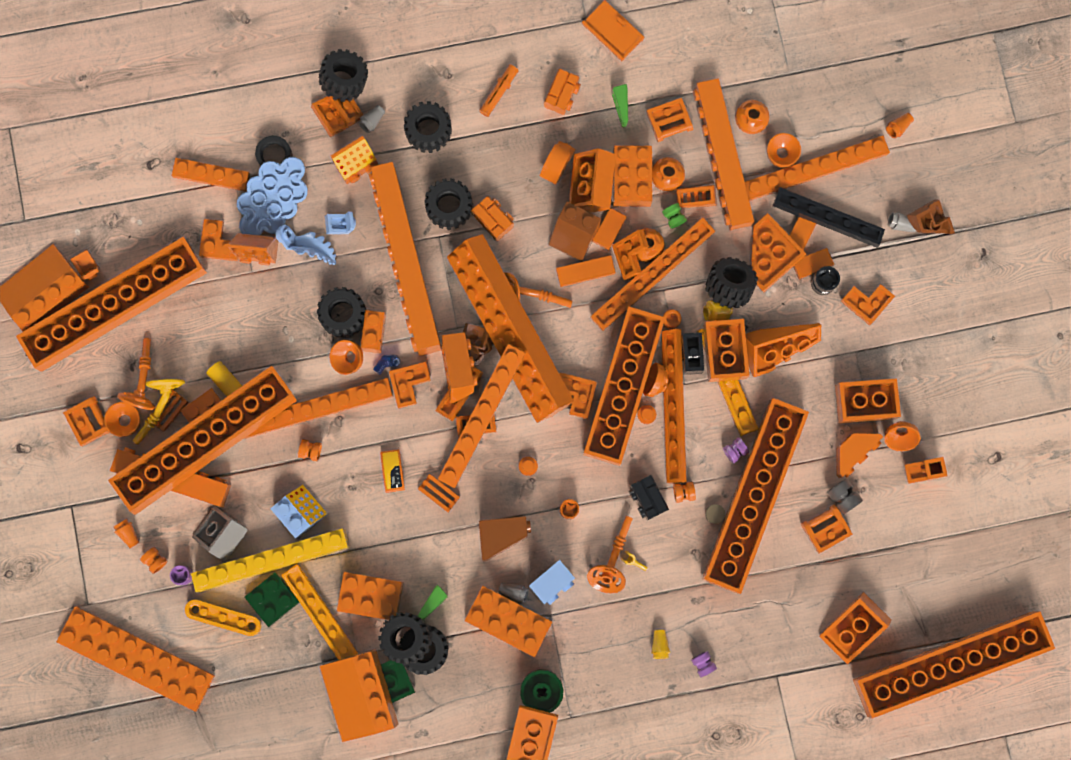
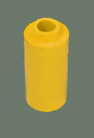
M221 361L212 365L206 372L226 397L243 386Z

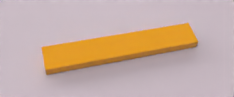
M702 328V329H700V330H697L696 332H697V333H701V332H702L703 349H704V351H705L704 335H703V328ZM718 381L740 437L758 430L759 428L739 381Z
M299 564L294 565L281 574L337 659L340 660L359 654Z

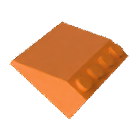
M52 244L0 286V302L18 327L25 331L67 306L88 289L89 286L81 279V276L58 248Z
M376 648L320 665L342 742L395 729L399 725Z

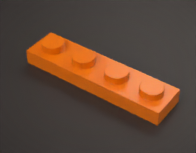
M175 158L171 176L173 178L246 192L250 173Z

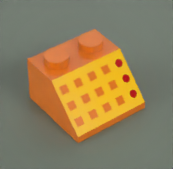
M363 136L331 155L336 169L346 184L357 182L361 175L366 172L371 173V167L378 165L376 157Z

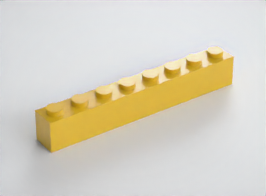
M342 528L193 572L191 577L195 592H204L350 548L346 531Z

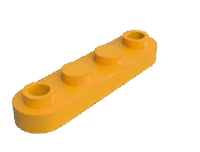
M191 600L185 606V614L188 618L243 635L255 636L262 628L261 621L257 617L204 601ZM195 606L199 607L198 613L193 612ZM251 622L255 624V628L253 630L249 629V624Z

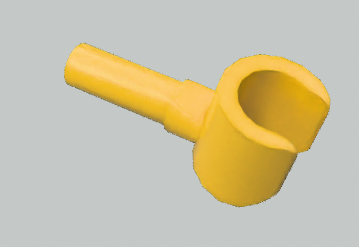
M624 551L629 555L626 560L620 558L625 564H633L644 571L647 570L648 567L638 562L632 553Z

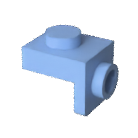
M348 211L346 214L325 215L326 234H349L356 226L353 212Z

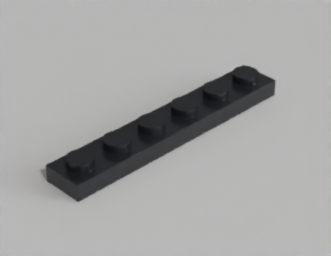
M781 187L778 189L772 205L876 248L880 246L885 231L884 228Z

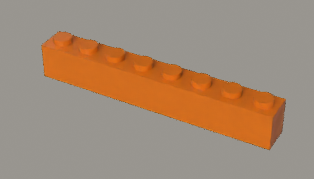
M719 78L699 82L696 84L695 90H693L694 100L698 101L699 104L697 112L699 119L702 118L703 136H707L708 140L706 149L708 154L712 156L710 164L712 172H715L717 177L715 179L716 189H720L721 193L719 197L721 208L724 207L726 213L724 214L725 225H729L730 230L752 226L754 218Z

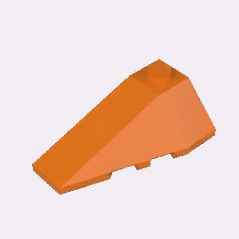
M815 323L776 327L746 333L748 364L752 376L757 377L772 372L779 363L783 361L788 362L795 353L804 352L820 342L822 325Z

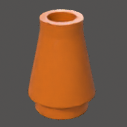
M905 113L903 116L890 121L886 127L888 135L892 138L901 137L914 121L913 116L910 113Z
M125 519L114 526V533L129 549L140 543L132 522Z

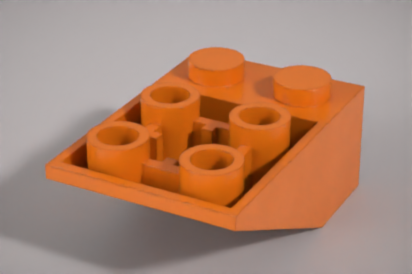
M238 233L228 244V248L241 263L250 264L251 261H256L261 265L269 266L270 263H276L279 241L276 237Z

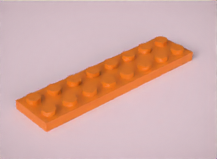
M77 606L74 607L56 641L195 712L198 711L215 675Z

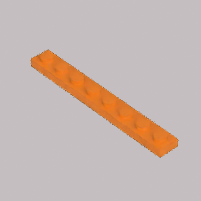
M880 136L745 181L749 201L775 193L780 187L787 189L886 156L890 151L884 136Z
M701 218L642 270L640 274L634 277L592 314L590 318L604 331L627 311L628 306L634 305L711 237L715 230L704 218Z
M681 329L662 331L663 366L669 376V381L664 391L667 483L673 484L686 482L682 337Z
M510 343L507 345L438 480L456 488L526 354L525 351Z
M385 378L293 404L244 439L392 398L389 380Z

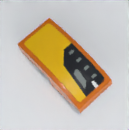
M400 450L380 452L385 492L405 490Z

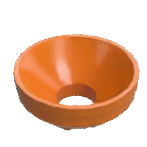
M748 100L738 107L735 114L736 124L740 130L747 134L760 133L768 125L769 111L762 102ZM751 109H755L759 112V117L752 119L748 112Z
M780 133L773 136L767 145V156L778 167H789L795 164L801 155L800 142L796 137L788 133ZM780 148L785 149L788 153L787 157L780 158L777 155V150Z
M665 157L653 165L652 182L658 189L669 192L678 189L683 184L685 170L677 159ZM672 167L675 172L674 175L666 176L663 172L664 168Z
M644 228L646 238H651L654 245L636 254V257L641 262L650 263L663 253L664 240L658 231Z
M351 340L338 341L330 351L331 366L336 372L343 375L357 372L363 363L361 347ZM350 351L355 354V360L352 363L347 359V354Z
M655 362L650 367L643 390L645 396L654 397L665 391L669 376L663 365Z
M117 402L111 405L104 417L107 430L118 437L132 435L139 428L141 420L136 407L125 402ZM124 415L130 417V423L127 426L120 424V418Z
M899 421L886 429L884 439L890 449L908 451L919 444L921 437L915 425ZM901 427L907 429L905 432L896 431L898 428Z

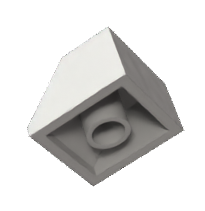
M214 506L192 538L209 553L226 562L238 543L244 538L248 529L220 508Z

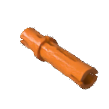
M509 64L502 77L497 79L498 83L481 109H479V112L484 116H490L505 91L511 87L512 80L519 72L515 66Z

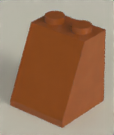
M566 202L556 222L549 246L582 262L599 230L601 218Z
M526 516L479 521L482 561H488L528 538V533H531L530 520L526 521Z

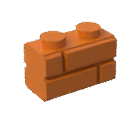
M558 69L544 101V107L561 115H565L567 110L570 111L574 103L571 100L573 94H578L581 87L579 77Z
M487 196L471 212L496 241H499L514 227L512 222L514 219L507 211L504 213L500 209L501 204L495 198L491 199Z
M365 310L361 340L362 351L382 353L384 324L386 322L385 312Z

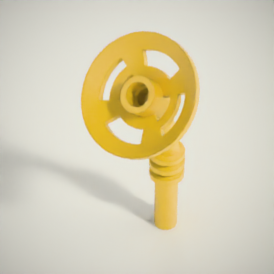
M163 379L145 383L147 387L160 390L162 396L154 412L150 413V416L147 417L148 420L144 421V426L132 440L135 444L139 445L150 429L158 424L172 389L185 384V380Z

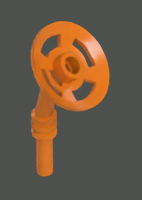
M504 272L519 300L521 294L539 298L540 301L543 299L544 302L547 300V303L553 302L571 308L572 300L553 295L552 292L548 293L547 290L544 292L543 289L540 291L520 287L512 273Z
M149 338L143 339L142 356L139 358L140 374L137 390L135 389L133 393H118L117 397L132 406L154 410L155 405L145 397L146 393H144L148 370L151 368V339Z
M625 516L620 532L615 537V544H612L613 550L607 565H597L588 571V582L598 591L618 593L625 587L626 579L624 575L614 567L620 550H623L622 546H625L624 542H626L625 538L633 520L632 517ZM597 570L596 576H593V572ZM619 578H621V583L616 585ZM601 580V582L609 584V586L602 585L598 581Z

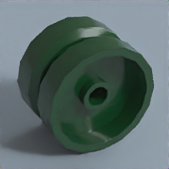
M538 669L530 672L524 678L521 684L520 696L526 707L551 713L560 706L563 700L564 689L561 680L555 673L549 670ZM539 688H545L544 695L538 693Z

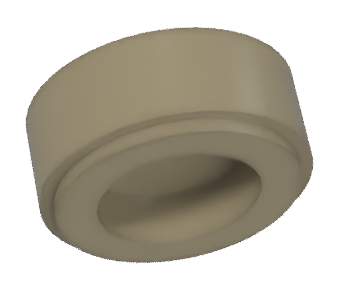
M718 504L709 506L705 513L706 519L712 524L722 522L725 518L724 508Z

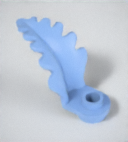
M282 225L276 230V239L283 244L286 250H294L298 255L306 252L310 257L316 255L319 260L323 258L325 263L328 262L330 265H336V255L333 254L334 249L329 248L330 242L323 243L324 236L315 238V232L296 236L288 225Z

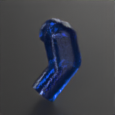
M394 354L384 355L377 362L373 370L381 375L386 367L398 366L400 358Z

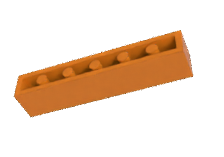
M126 447L124 450L117 449L110 471L119 473L141 456L135 455V450ZM197 471V474H193L170 491L224 508L231 486L226 484L227 480L216 477L215 480L208 478L209 474Z

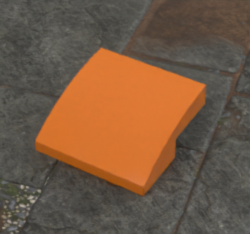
M327 96L311 105V108L330 137L354 125L363 116L354 99L352 101L345 99V102H341V99L336 101L333 100L332 96Z

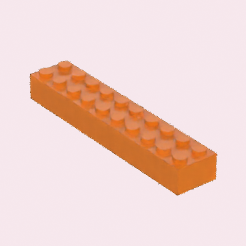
M389 162L371 167L372 173L369 174L373 190L376 189L373 194L377 207H381L378 210L382 226H386L382 229L386 243H390V246H387L391 262L395 261V264H392L395 278L400 281L396 284L400 297H404V300L401 301L405 316H409V319H406L409 333H413L414 336L410 338L414 352L418 351L419 356L442 351L394 164Z
M481 234L466 239L447 256V259L500 356H502L509 343L526 352L513 377V381L536 423H539L554 416L573 403L574 400L484 235Z
M182 237L18 334L16 338L33 367L42 372L207 274L189 242Z
M270 366L108 481L128 510L136 515L297 400L273 366Z
M775 398L769 400L702 580L736 594L742 593L808 417V411Z
M1032 611L853 679L867 717L873 719L1056 648L1041 611Z

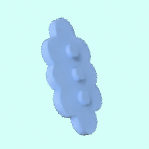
M288 157L281 164L275 161L265 162L259 169V176L252 177L248 181L247 192L242 193L237 199L238 211L244 215L239 223L242 234L261 235L263 231L276 234V230L280 226L286 225V219L296 215L298 211L297 203L306 199L308 194L307 185L301 180L305 174V165L301 159Z

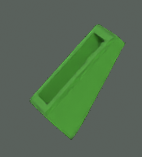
M627 84L613 87L612 98L623 128L628 123Z
M439 585L435 586L418 614L423 620L448 598V595Z

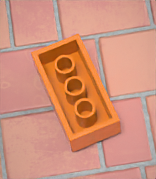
M485 586L481 587L465 619V622L533 657L536 656L552 624V621Z

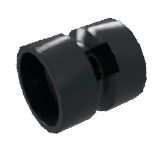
M831 266L820 268L811 280L813 291L819 295L830 294L839 285L840 274Z

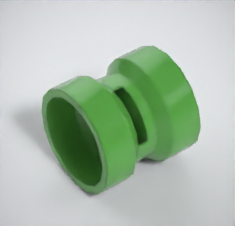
M679 203L673 204L662 211L664 217L668 219L670 229L676 228L687 221L685 215L680 211Z

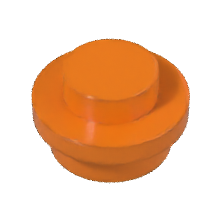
M644 405L639 408L637 417L641 423L651 424L656 419V410L652 406Z
M524 457L520 460L519 470L523 475L531 476L536 473L538 464L534 458Z

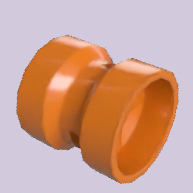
M302 439L298 457L303 459L307 457L312 461L318 462L322 443H310L309 440Z
M693 481L687 482L684 485L680 483L673 484L676 503L683 502V500H696Z
M572 499L565 500L560 506V514L565 519H574L579 513V505Z
M155 547L149 549L140 558L143 564H147L152 574L157 573L168 562L165 557L159 555V551Z

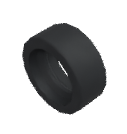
M271 135L259 141L256 146L255 156L260 166L265 163L263 151L272 144H278L284 149L285 158L283 161L288 157H293L292 150L285 139Z

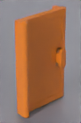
M606 0L586 20L582 21V25L621 61L645 38Z

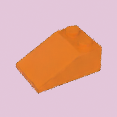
M863 592L819 637L848 665L889 627L892 619Z

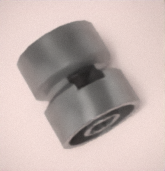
M848 478L826 492L832 501H837L836 506L842 514L849 512L863 501L857 491L853 492V485Z

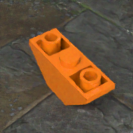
M853 433L836 448V476L838 478L843 476L847 478L855 470L853 467L857 463L861 464L868 458L866 454L871 449L873 451L882 444L880 440L883 436L881 434Z

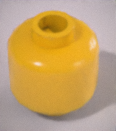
M709 300L703 307V316L706 321L729 320L733 313V308H727L725 305L720 306V303H715L713 300Z

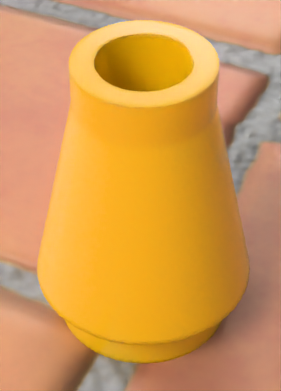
M654 630L651 651L653 659H667L671 652L665 630Z

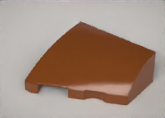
M934 199L907 215L909 222L919 233H955L950 217H945L940 200Z
M465 323L463 332H465L466 339H470L471 350H468L469 356H473L474 365L478 366L482 362L484 355L493 349L492 345L494 343L485 328Z

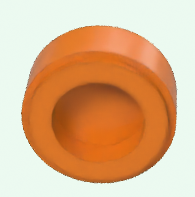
M667 310L663 315L666 328L675 329L680 325L682 317L677 310Z

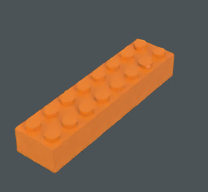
M628 306L583 453L584 456L617 466L621 465L665 317Z

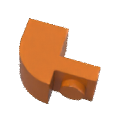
M559 141L549 153L539 176L556 185L576 149L567 143Z
M944 457L905 465L908 484L948 476Z

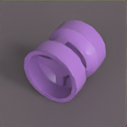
M739 437L733 441V444L722 448L727 458L733 464L739 460V457L750 453L745 443Z
M178 565L171 570L170 579L174 584L187 585L192 581L191 573L193 572L187 566Z
M708 651L691 659L693 665L697 666V673L700 678L717 669L715 663L711 662V656Z

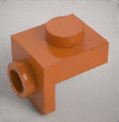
M88 249L70 258L83 281L85 279L89 281L98 276L97 272H99L100 267Z

